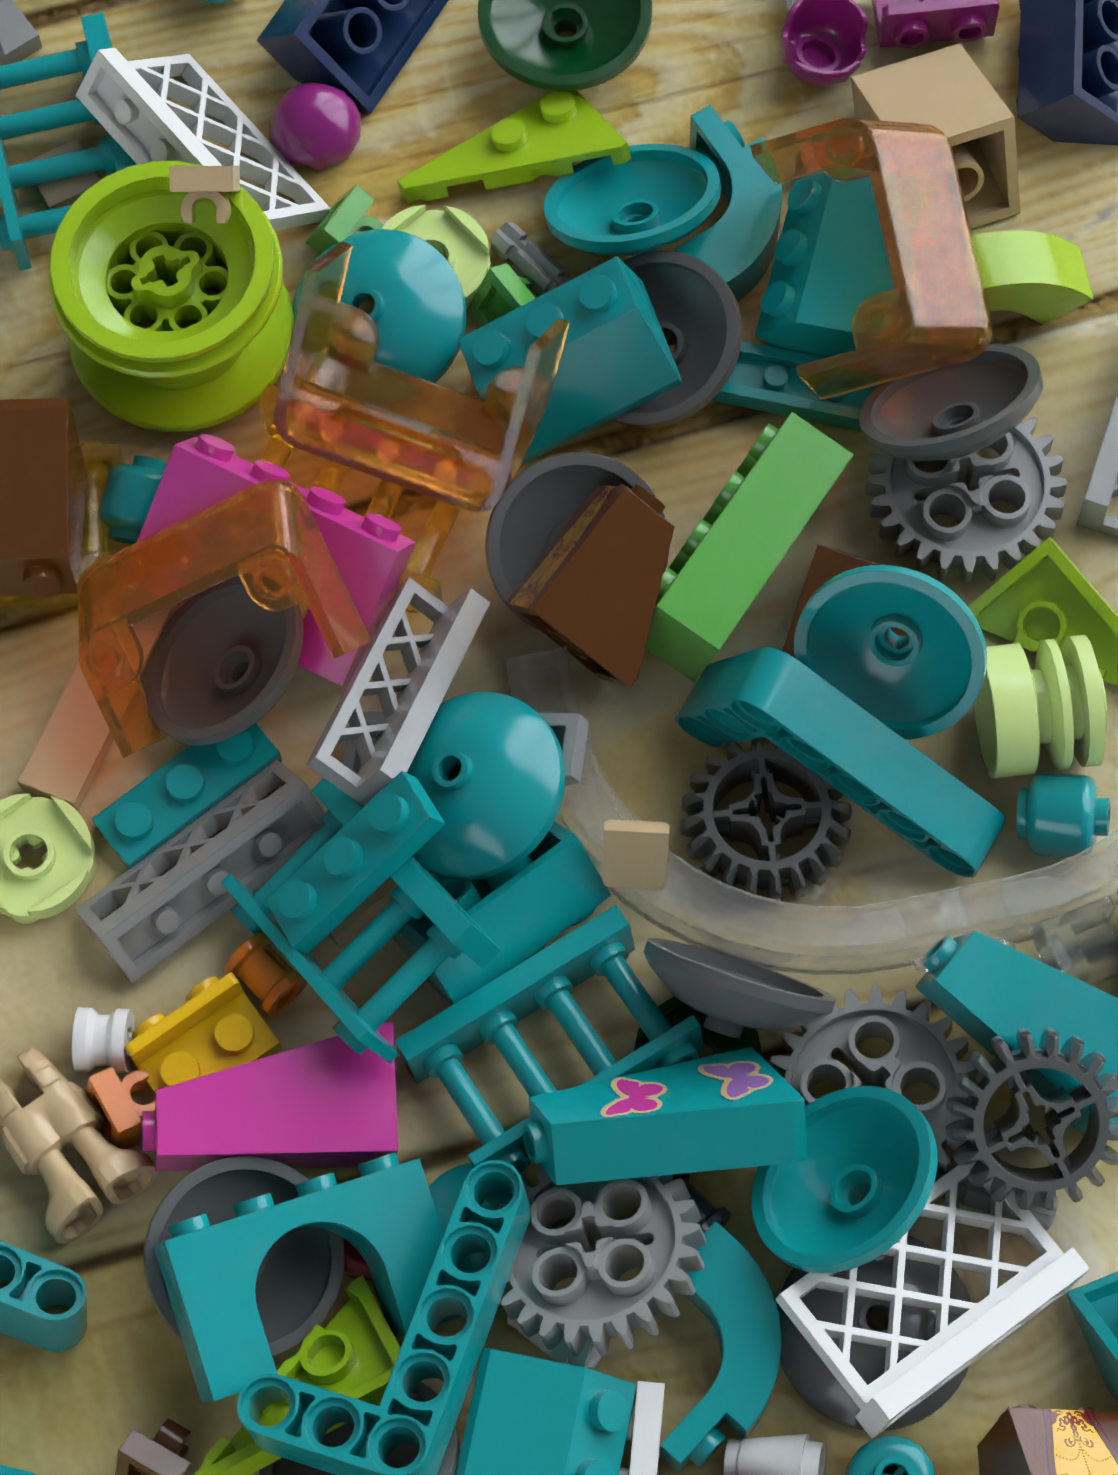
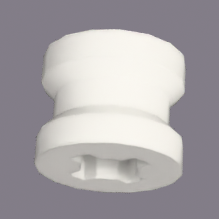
M93 1007L77 1008L72 1032V1061L76 1072H90L95 1066L113 1067L116 1073L130 1072L132 1061L124 1047L133 1040L132 1033L135 1030L134 1015L131 1008H118L112 1014H98Z

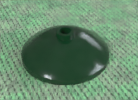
M479 0V30L482 41L491 57L503 70L514 78L531 86L546 90H583L615 78L636 60L643 50L651 30L652 1ZM561 32H570L574 34L571 37L557 36Z

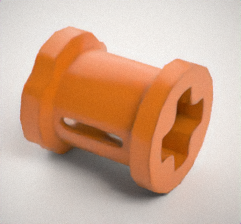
M261 931L240 945L226 962L223 972L226 975L233 972L236 978H239L263 1002L261 1005L263 1011L269 1017H273L295 1000L308 982L271 947L272 941Z

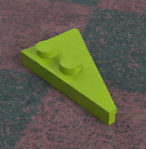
M553 90L403 176L397 182L401 195L407 203L414 200L431 201L449 197L448 186L483 180L485 189L488 190L530 182L546 175L556 177L574 173V162L611 155L613 165L624 164L631 160L628 142L577 90Z
M1051 537L1047 538L968 606L981 629L1013 643H1020L1022 648L1029 651L1037 652L1040 640L1055 639L1062 652L1065 637L1086 635L1092 645L1103 680L1118 686V614Z
M362 1275L354 1279L346 1288L350 1299L325 1328L316 1324L303 1339L298 1353L291 1359L286 1360L277 1370L278 1375L379 1406L401 1348ZM278 1402L268 1406L260 1416L259 1425L270 1427L280 1423L286 1417L290 1404ZM342 1422L333 1425L327 1430L326 1434L346 1423ZM243 1425L230 1441L221 1436L205 1455L203 1465L193 1475H251L282 1457L270 1454L259 1448Z

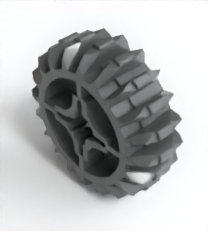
M762 737L752 739L751 751L744 752L741 746L732 740L727 745L728 762L720 756L711 753L706 758L705 764L708 774L702 772H694L690 777V787L695 793L683 795L681 809L689 816L680 821V833L683 836L693 838L686 845L688 858H705L700 865V875L703 879H709L722 873L719 887L720 892L726 895L733 891L736 884L743 885V900L747 904L754 902L757 889L767 890L770 904L776 905L780 903L782 887L787 886L790 893L795 898L800 899L805 896L806 892L804 878L815 885H823L827 879V872L824 866L839 867L842 862L843 853L837 846L847 845L850 841L851 830L843 823L851 819L852 807L849 803L838 801L844 795L777 745H775V750L764 749ZM774 781L791 786L801 793L808 802L805 803L803 797H788L782 794L776 788ZM752 782V792L748 798L737 803H729L728 810L715 811L719 802L728 792L743 783ZM761 798L764 799L765 812L769 813L771 822L775 823V826H772L770 842L767 839L766 827H763L761 818L757 817V814L760 812ZM818 828L815 836L806 847L798 853L780 860L782 842L794 836H802L803 829ZM727 836L729 842H744L750 845L756 851L758 860L738 853L722 837Z
M1019 1028L1016 1034L1017 1049L1010 1051L1000 1035L995 1036L991 1039V1044L999 1055L998 1057L988 1062L983 1054L978 1051H974L969 1056L975 1068L980 1071L976 1078L966 1073H956L953 1079L955 1084L962 1091L969 1093L968 1098H947L946 1108L950 1113L965 1117V1119L948 1124L945 1130L950 1140L966 1141L958 1146L953 1152V1156L958 1165H969L976 1162L968 1175L974 1186L979 1187L994 1178L991 1183L990 1195L995 1201L1002 1202L1007 1198L1012 1189L1016 1187L1015 1202L1019 1209L1028 1210L1032 1204L1034 1193L1040 1192L1045 1208L1047 1210H1054L1058 1203L1056 1190L1064 1188L1073 1202H1080L1083 1195L1076 1182L1086 1176L1093 1185L1100 1187L1105 1182V1179L1095 1167L1097 1162L1101 1160L1109 1165L1118 1164V1153L1112 1147L1106 1145L1107 1140L1118 1141V1122L1109 1120L1118 1117V1097H1107L1118 1089V1076L1114 1072L1097 1076L1103 1069L1106 1059L1098 1051L1089 1053L1081 1059L1084 1042L1075 1035L1071 1036L1061 1050L1058 1051L1059 1036L1055 1029L1045 1028L1041 1035L1039 1047H1034V1040L1030 1031L1027 1028ZM1034 1068L1055 1069L1071 1075L1081 1085L1069 1091H1066L1063 1086L1048 1092L1040 1091L1033 1087L1024 1071ZM1006 1081L1011 1094L1010 1107L1004 1115L993 1121L995 1128L984 1133V1115L988 1102L996 1089ZM1024 1092H1026L1034 1105H1039L1045 1113L1044 1122L1046 1127L1044 1129L1050 1139L1049 1145H1047L1038 1131L1034 1132L1028 1124L1030 1122L1027 1113L1029 1107L1023 1097ZM1089 1105V1119L1085 1134L1078 1146L1068 1155L1063 1143L1064 1131L1071 1122L1081 1117L1080 1109ZM1025 1146L1034 1147L1042 1152L1049 1166L1041 1168L1014 1166L1001 1160L994 1152L1004 1147H1007L1010 1152Z

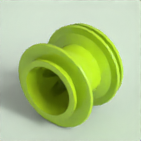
M152 161L129 166L104 177L88 188L69 208L57 229L51 248L49 290L54 312L63 330L68 335V345L73 367L83 387L95 401L117 418L141 428L162 432H191L217 426L241 415L259 402L272 388L288 362L294 340V314L289 293L282 282L283 258L278 237L268 217L242 186H240V191L222 192L226 195L231 205V215L227 223H217L216 205L208 198H202L196 203L195 223H184L180 214V206L183 198L189 192H170L169 166L203 165L182 161ZM210 288L220 293L217 295H207L205 291ZM144 319L156 321L151 327L145 329L137 326ZM191 319L199 321L187 328H180L181 324Z

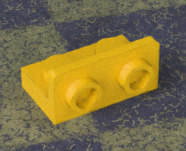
M233 972L228 973L220 980L217 976H213L197 984L187 994V1002L168 1016L160 1013L145 1020L133 1031V1040L124 1047L137 1070H146L149 1079L147 1083L155 1095L158 1089L268 1057L283 1049L280 1041L244 993L240 982Z

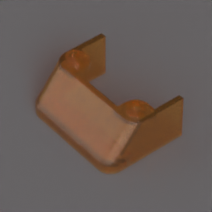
M842 118L750 145L752 157L775 185L819 172H824L831 179L840 182L855 181L869 176L871 179L894 289L868 297L856 309L852 319V332L856 350L796 366L799 378L821 400L976 358L987 348L992 336L991 318L953 148L940 129L925 123Z
M341 241L306 268L274 411V422L278 433L288 444L295 448L471 512H485L494 508L503 496L509 483L516 476L546 412L570 322L558 318L529 347L524 367L513 366L500 371L489 383L485 400H479L374 362L379 344V333L375 322L363 310L340 302L353 245Z
M279 479L255 484L93 563L82 573L77 589L79 665L123 758L167 738L165 733L156 726L148 714L146 693L138 678L143 667L144 654L132 625L238 574L249 597L254 603L266 610L282 611L306 601L333 659L372 642L303 494L293 484Z

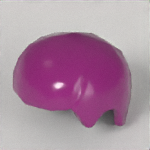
M798 0L793 4L786 16L780 33V51L783 63L788 65L789 71L798 79L808 83L826 86L845 82L860 67V62L864 59L867 52L866 30L868 19L866 14L853 0Z
M322 83L299 84L282 96L274 110L269 124V142L291 166L299 163L311 166L315 171L321 172L327 166L330 167L348 159L360 139L361 114L355 102L338 88Z

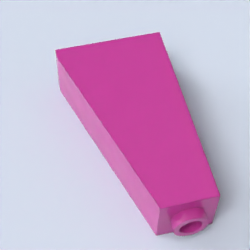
M384 1022L377 1030L394 1048L393 1022ZM337 1035L156 1090L154 1111H142V1151H155V1171H194L213 1161L237 1156L268 1158L281 1162L291 1168L358 1167V1164L395 1152L397 1155L395 1059L388 1063L369 1048L362 1055H359Z

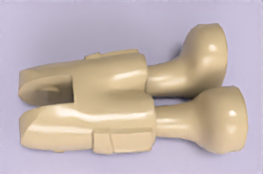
M33 1047L18 1055L17 1058L25 1069L34 1088L37 1087L42 1095L22 1108L17 1102L18 1098L13 1090L5 1085L0 1078L1 1137L6 1150L9 1151L23 1174L32 1176L42 1175L48 1187L50 1198L45 1217L46 1229L57 1243H69L88 1233L99 1222L103 1214V1205L90 1186L80 1178L64 1155L67 1150L78 1151L90 1168L96 1183L106 1198L113 1204H124L137 1198L154 1182L158 1171H155V1164L147 1154L137 1150L120 1149L102 1136L100 1132L105 1116L89 1098L87 1092L74 1082H69L40 1050Z

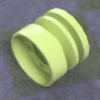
M1087 636L1065 637L1062 652L1055 639L1040 640L1036 653L1035 669H1030L1028 659L1020 643L986 647V675L980 693L973 704L979 748L989 777L995 779L1035 774L1039 762L1040 744H1045L1048 756L1056 770L1070 769L1073 762V754L1081 767L1100 766L1105 757L1108 719L1107 699L1103 678Z

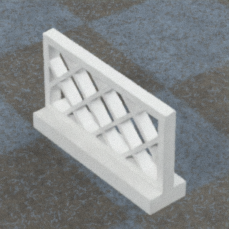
M116 48L100 49L97 51L75 96L137 165L152 161H182L203 166H239L240 176L265 186L263 190L240 180V186L258 203L260 209H263L274 231L321 222L331 209L190 54L127 61ZM182 76L190 86L169 77ZM167 97L174 99L180 103H183L187 106L194 108V111H191L166 99ZM205 113L222 120L226 125L205 117ZM202 136L228 146L229 150L203 140ZM242 152L257 159L261 164L240 156V153ZM279 192L286 196H289L293 198L298 204L286 200L282 197H279L276 195V193Z
M976 1162L969 1165H958L934 1182L929 1199L919 1215L943 1221L941 1251L907 1245V1232L896 1244L883 1253V1255L894 1256L891 1287L856 1281L858 1269L856 1267L846 1270L845 1279L833 1277L835 1273L809 1272L781 1292L776 1298V1302L861 1411L855 1418L871 1439L1068 1292L1090 1269L1073 1247L1066 1253H1063L1029 1210L1018 1208L1013 1190L1002 1202L995 1201L991 1196L990 1215L956 1209L958 1185L968 1178L971 1168ZM994 1178L982 1185L989 1194ZM945 1195L944 1206L932 1204ZM1002 1211L1007 1215L1008 1218L1002 1217ZM955 1223L989 1229L987 1259L953 1253ZM1001 1232L1022 1235L1040 1257L1027 1267L999 1262ZM905 1259L940 1265L938 1296L903 1290ZM952 1268L986 1274L984 1299L979 1303L951 1299ZM998 1276L1011 1278L997 1289ZM815 1288L844 1293L841 1325L816 1320L801 1298ZM855 1295L890 1302L888 1333L852 1327ZM902 1304L936 1310L935 1336L928 1341L899 1336ZM948 1313L961 1315L948 1325ZM830 1337L839 1339V1348ZM851 1341L886 1347L884 1374L869 1385L865 1383L849 1362ZM898 1350L912 1352L897 1363Z

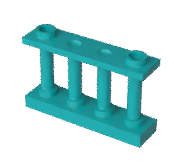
M104 13L81 17L86 40L76 42V49L1 65L0 90L82 72L83 77H85L97 51L113 48ZM79 99L0 117V198L4 214L0 215V246L2 251L13 249L20 271L32 268L26 239L56 233L61 221L72 205L20 216L15 193L16 189L105 169L106 175L126 167L137 165L108 133L109 138L98 140L99 146L9 166L4 140L91 120L94 121L95 126L100 125L99 121Z
M323 778L311 791L328 809L321 817L324 824L256 893L230 873L221 881V884L237 901L230 909L235 917L253 934L263 931L340 1019L333 1026L337 1035L357 1054L362 1055L369 1048L385 1061L391 1063L399 1053L377 1029L448 957L455 960L463 952L481 968H484L501 949L413 855L390 876L398 884L390 892L394 899L325 969L311 953L307 954L292 948L266 900L364 807ZM425 914L434 923L426 932L430 938L359 1009L342 988L412 917L419 920Z
M617 905L609 908L394 1041L404 1065L415 1082L419 1084L429 1077L439 1078L483 1145L468 1155L473 1168L485 1161L499 1160L514 1166L519 1174L522 1173L531 1163L523 1141L524 1124L531 1123L530 1117L505 1132L461 1065L464 1055L485 1042L487 1044H495L529 1097L557 1091L516 1030L519 1021L540 1008L552 1012L594 1074V1077L581 1085L695 1060L698 1058V1053L705 1049L701 1027L696 1018L692 1015L676 1026L671 1027L626 962L629 953L635 950L630 924ZM595 974L607 978L650 1041L618 1062L614 1059L571 995L574 987Z

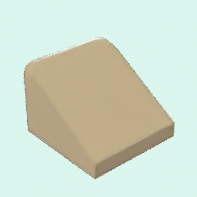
M615 819L604 821L603 885L616 888L664 889L667 884L670 825L666 824L667 822Z

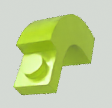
M1006 230L960 237L931 246L911 255L890 343L886 344V346L896 349L949 321L985 311L1003 310L1018 312L1044 325L1094 300L1080 247L1064 238L1049 233Z

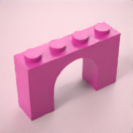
M200 434L199 438L193 437L174 444L123 580L178 606L190 600L194 594L200 591L219 541L226 528L235 518L241 515H261L277 520L292 530L302 541L310 556L314 571V590L310 605L303 619V644L298 665L341 686L349 683L392 601L416 542L401 535V527L388 518L376 514H367L366 517H363L344 508L346 501L329 490L311 487L309 491L288 481L290 474L275 464L260 460L252 464L234 455V446L223 439L208 434Z

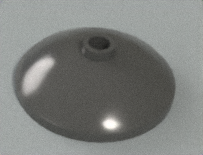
M653 251L635 255L623 260V262L643 281L668 346L676 345L675 353L672 356L683 384L612 419L617 423L637 428H655L674 424L690 417L705 407L728 381L737 362L742 340V321L739 306L732 290L724 279L708 264L691 255L674 251Z
M997 344L966 346L926 357L887 378L868 396L862 405L859 415L863 435L873 448L890 456L905 460L940 461L973 454L1002 438L1030 413L1043 389V377L1037 360L1027 351L1013 346Z
M564 453L550 456L535 462L516 475L502 491L493 507L485 538L488 571L493 585L503 602L506 604L510 596L596 485L619 486V484H623L632 489L637 484L655 496L646 482L622 463L609 457L592 453ZM662 512L660 515H661L663 518H665V515H664V513ZM667 556V561H666V565H665L664 572L666 571V568H667L668 556ZM506 604V606L519 619H521L529 626L535 628L536 630H539L529 621H527L524 617H522L519 613H517L514 609H512L509 605Z
M241 573L209 584L194 594L190 600L186 601L164 626L148 659L145 670V705L148 714L156 726L178 742L188 745H209L238 735L261 720L276 705L288 688L300 659L304 627L301 610L294 596L273 578L258 573Z
M648 938L643 953L649 966L671 994L692 1009L706 1014L703 1027L734 1038H741L744 1027L755 1030L784 1031L819 1021L833 1012L836 998L829 993L765 967L704 948L660 938Z
M237 1156L216 1160L203 1165L186 1175L169 1190L157 1207L149 1224L144 1245L143 1263L147 1288L152 1302L162 1319L177 1336L181 1338L153 1247L171 1239L167 1226L206 1213L210 1226L235 1218L232 1205L271 1193L274 1205L298 1198L295 1185L308 1181V1178L278 1161L256 1156ZM305 1227L292 1229L281 1236L264 1256L257 1274L255 1296L259 1316L272 1356L287 1351L301 1343L316 1324L320 1325L329 1314L343 1280L345 1251L341 1236L319 1228Z
M907 1235V1245L933 1249L924 1242ZM881 1254L877 1258L858 1266L856 1281L891 1287L894 1256ZM905 1259L903 1290L938 1296L940 1265ZM793 1268L785 1280L781 1292L809 1272ZM952 1268L950 1298L971 1302L962 1280ZM846 1271L837 1272L833 1277L845 1279ZM815 1288L801 1298L816 1320L841 1325L844 1293ZM855 1295L852 1327L872 1330L866 1323V1314L871 1310L879 1309L889 1316L890 1302ZM777 1303L781 1328L780 1363L793 1388L807 1404L828 1419L844 1426L864 1430L855 1418L861 1411ZM902 1304L899 1336L926 1341L935 1336L936 1310ZM948 1313V1325L961 1315ZM888 1329L878 1332L888 1333ZM830 1337L839 1348V1339ZM851 1341L849 1362L865 1383L869 1385L884 1374L886 1347ZM898 1350L897 1363L912 1352ZM969 1366L884 1431L895 1430L918 1423L939 1410L959 1388Z

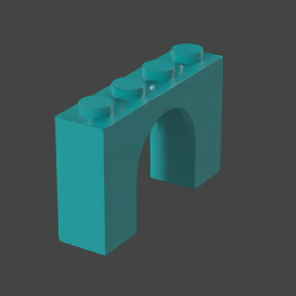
M396 1152L358 1164L361 1177L337 1185L333 1172L296 1184L295 1187L299 1197L274 1205L271 1193L232 1205L235 1218L210 1226L207 1213L167 1226L171 1239L153 1247L201 1403L214 1402L240 1393L245 1384L256 1376L267 1373L278 1374L259 1316L255 1285L259 1267L267 1251L281 1236L292 1229L305 1227L324 1229L341 1236L351 1243L361 1254L368 1266L383 1315L395 1338L406 1336L444 1235L420 1158L399 1164ZM462 1315L447 1316L439 1324L456 1319Z

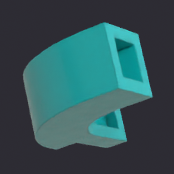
M709 105L690 116L689 147L704 154L715 164L720 177L721 190L729 206L715 225L676 247L675 252L696 257L712 267L728 284L738 303L759 283L773 259L780 227L782 205L781 178L776 160L764 138L761 137L745 146L736 126L729 120L723 122L713 107Z
M716 1221L704 1233L706 1244L696 1248L704 1262V1270L685 1272L689 1275L696 1291L694 1295L683 1296L705 1315L715 1330L721 1350V1368L709 1391L660 1444L659 1455L679 1473L690 1461L700 1468L710 1459L726 1439V1436L719 1430L724 1423L741 1439L748 1438L765 1412L779 1369L781 1328L779 1313L769 1283L750 1253Z

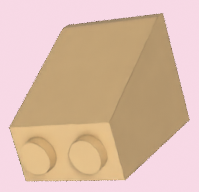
M961 43L851 77L856 127L876 173L919 180L928 186L913 247L1020 214L1015 117Z

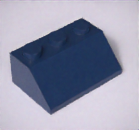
M285 0L256 41L296 81L302 84L322 83L338 88L355 102L360 113L364 115L371 114L448 0Z
M1019 0L1021 13L1020 45L1018 47L1019 82L1016 99L1017 118L1053 142L1118 145V0Z

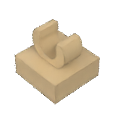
M169 166L170 192H189L183 198L180 206V214L184 223H195V206L202 198H208L216 205L217 223L228 222L231 215V205L226 195L222 192L240 191L239 166Z

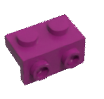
M872 0L880 48L898 46L904 49H911L922 46L925 43L951 40L968 43L979 40L982 37L994 36L1000 7L998 0Z

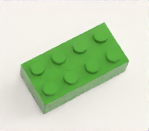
M791 412L779 430L768 423L743 462L719 493L706 515L701 519L682 546L669 568L663 573L645 649L692 682H695L721 649L854 454L794 412Z

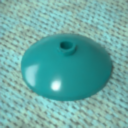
M671 144L629 146L631 160L624 164L613 165L611 155L588 159L573 167L574 173L560 176L549 189L544 200L547 226L551 233L563 243L590 254L634 256L653 252L686 237L696 230L712 213L721 196V182L718 169L704 154L687 147Z
M376 229L350 235L340 243H335L328 247L305 272L298 285L292 304L294 314L293 345L304 370L314 382L332 396L341 401L362 407L397 405L409 401L431 388L452 365L460 349L458 339L464 336L466 327L465 296L459 278L452 266L439 251L426 241L415 235L397 230ZM367 299H374L375 306L373 311L367 316H359L358 309L360 304Z
M869 565L847 570L834 576L820 586L810 597L800 615L795 630V658L905 740L934 735L959 721L976 701L986 675V643L978 621L969 607L943 583L909 568L892 565ZM890 627L902 629L908 636L896 635Z
M495 692L463 694L440 704L407 773L419 780L444 820L445 825L413 856L426 870L438 876L455 880H476L506 871L526 858L539 845L550 830L558 814L565 787V764L560 743L550 725L540 714L529 705L514 697ZM461 764L459 775L449 781L451 771L455 766Z
M856 1086L841 1089L805 1107L808 1160L797 1163L758 1166L751 1200L755 1227L765 1245L778 1258L796 1269L811 1273H836L856 1268L877 1258L908 1232L929 1199L938 1163L937 1146L933 1130L924 1115L907 1098L890 1089L876 1086Z

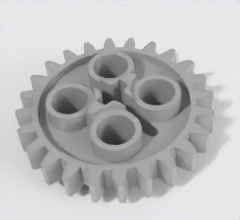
M1031 417L988 446V448L995 450L1000 455V457L995 459H985L976 453L940 461L905 460L890 456L881 451L877 454H871L868 471L874 475L867 479L866 494L876 497L870 503V517L884 518L880 523L879 537L884 539L898 535L899 538L896 542L894 555L898 558L911 550L915 551L917 558L914 570L918 572L925 568L930 561L938 563V580L943 581L949 574L951 567L960 568L964 584H969L974 568L981 567L986 577L990 581H994L999 562H1003L1011 570L1022 561L1021 552L1027 556L1042 544L1039 539L1053 538L1057 525L1052 520H1061L1065 502L1058 498L1063 497L1065 494L1067 479L1056 476L1061 472L1064 462L1063 457L1055 455L1046 456L1051 450L1054 439L1052 435H1045L1034 439L1033 434L1038 419ZM931 461L940 466L942 470L936 473H927L918 469L915 463ZM1007 473H1016V474L1018 475V477H1015V476H1012V475H1006V474H1007ZM914 496L920 497V498H923V499H926V500L917 501V500L914 499ZM1004 500L1013 504L1018 511L1005 514L998 512L990 503ZM937 514H946L955 518L959 524L954 527H942L937 525L931 517Z
M873 986L868 1003L860 1004L852 989H847L845 993V1008L837 1010L834 1006L833 1012L823 1019L800 1026L804 1034L802 1037L786 1032L782 1034V1045L791 1057L782 1055L772 1056L770 1060L771 1067L784 1077L805 1099V1107L816 1100L811 1096L810 1090L820 1081H836L844 1089L861 1086L859 1077L852 1070L850 1071L845 1065L831 1057L834 1052L839 1051L850 1060L851 1066L867 1086L881 1087L884 1085L886 1089L895 1091L902 1096L905 1089L914 1083H926L935 1088L938 1095L933 1101L928 1104L914 1105L924 1115L933 1130L937 1146V1170L944 1173L950 1170V1160L944 1151L945 1148L955 1151L958 1146L966 1142L950 1140L946 1134L945 1127L948 1124L965 1119V1117L950 1113L946 1108V1100L951 1097L968 1098L969 1093L962 1091L953 1079L958 1072L966 1073L976 1078L978 1070L971 1061H958L968 1052V1040L966 1037L950 1041L946 1040L952 1031V1019L950 1017L942 1018L934 1024L929 1022L931 1002L924 1001L912 1012L907 1010L906 991L900 990L892 1004L889 1005L883 1004L879 987ZM874 1037L884 1039L892 1046L887 1055L876 1059L865 1057L857 1048L866 1039Z
M537 1165L535 1170L540 1183L534 1188L524 1184L531 1206L530 1222L505 1287L503 1299L500 1301L510 1320L518 1318L517 1322L528 1338L539 1332V1336L549 1350H553L564 1337L565 1343L573 1356H579L587 1340L593 1341L600 1356H606L610 1338L619 1336L623 1344L628 1349L634 1348L633 1330L640 1326L651 1335H658L659 1330L654 1316L662 1312L677 1318L680 1312L672 1298L675 1293L694 1295L696 1291L689 1275L685 1272L704 1270L705 1266L699 1251L696 1250V1248L706 1244V1238L701 1226L696 1224L702 1218L695 1201L689 1200L691 1196L684 1181L681 1178L673 1180L672 1175L555 1185L543 1168ZM500 1204L499 1209L505 1207L507 1204ZM632 1208L638 1209L637 1213L625 1220H617L624 1211ZM573 1218L565 1227L552 1229L560 1220ZM486 1254V1259L488 1262L490 1260V1255ZM642 1269L635 1278L628 1281H619L620 1277L628 1270ZM575 1277L573 1283L567 1288L559 1291L553 1290L561 1280Z

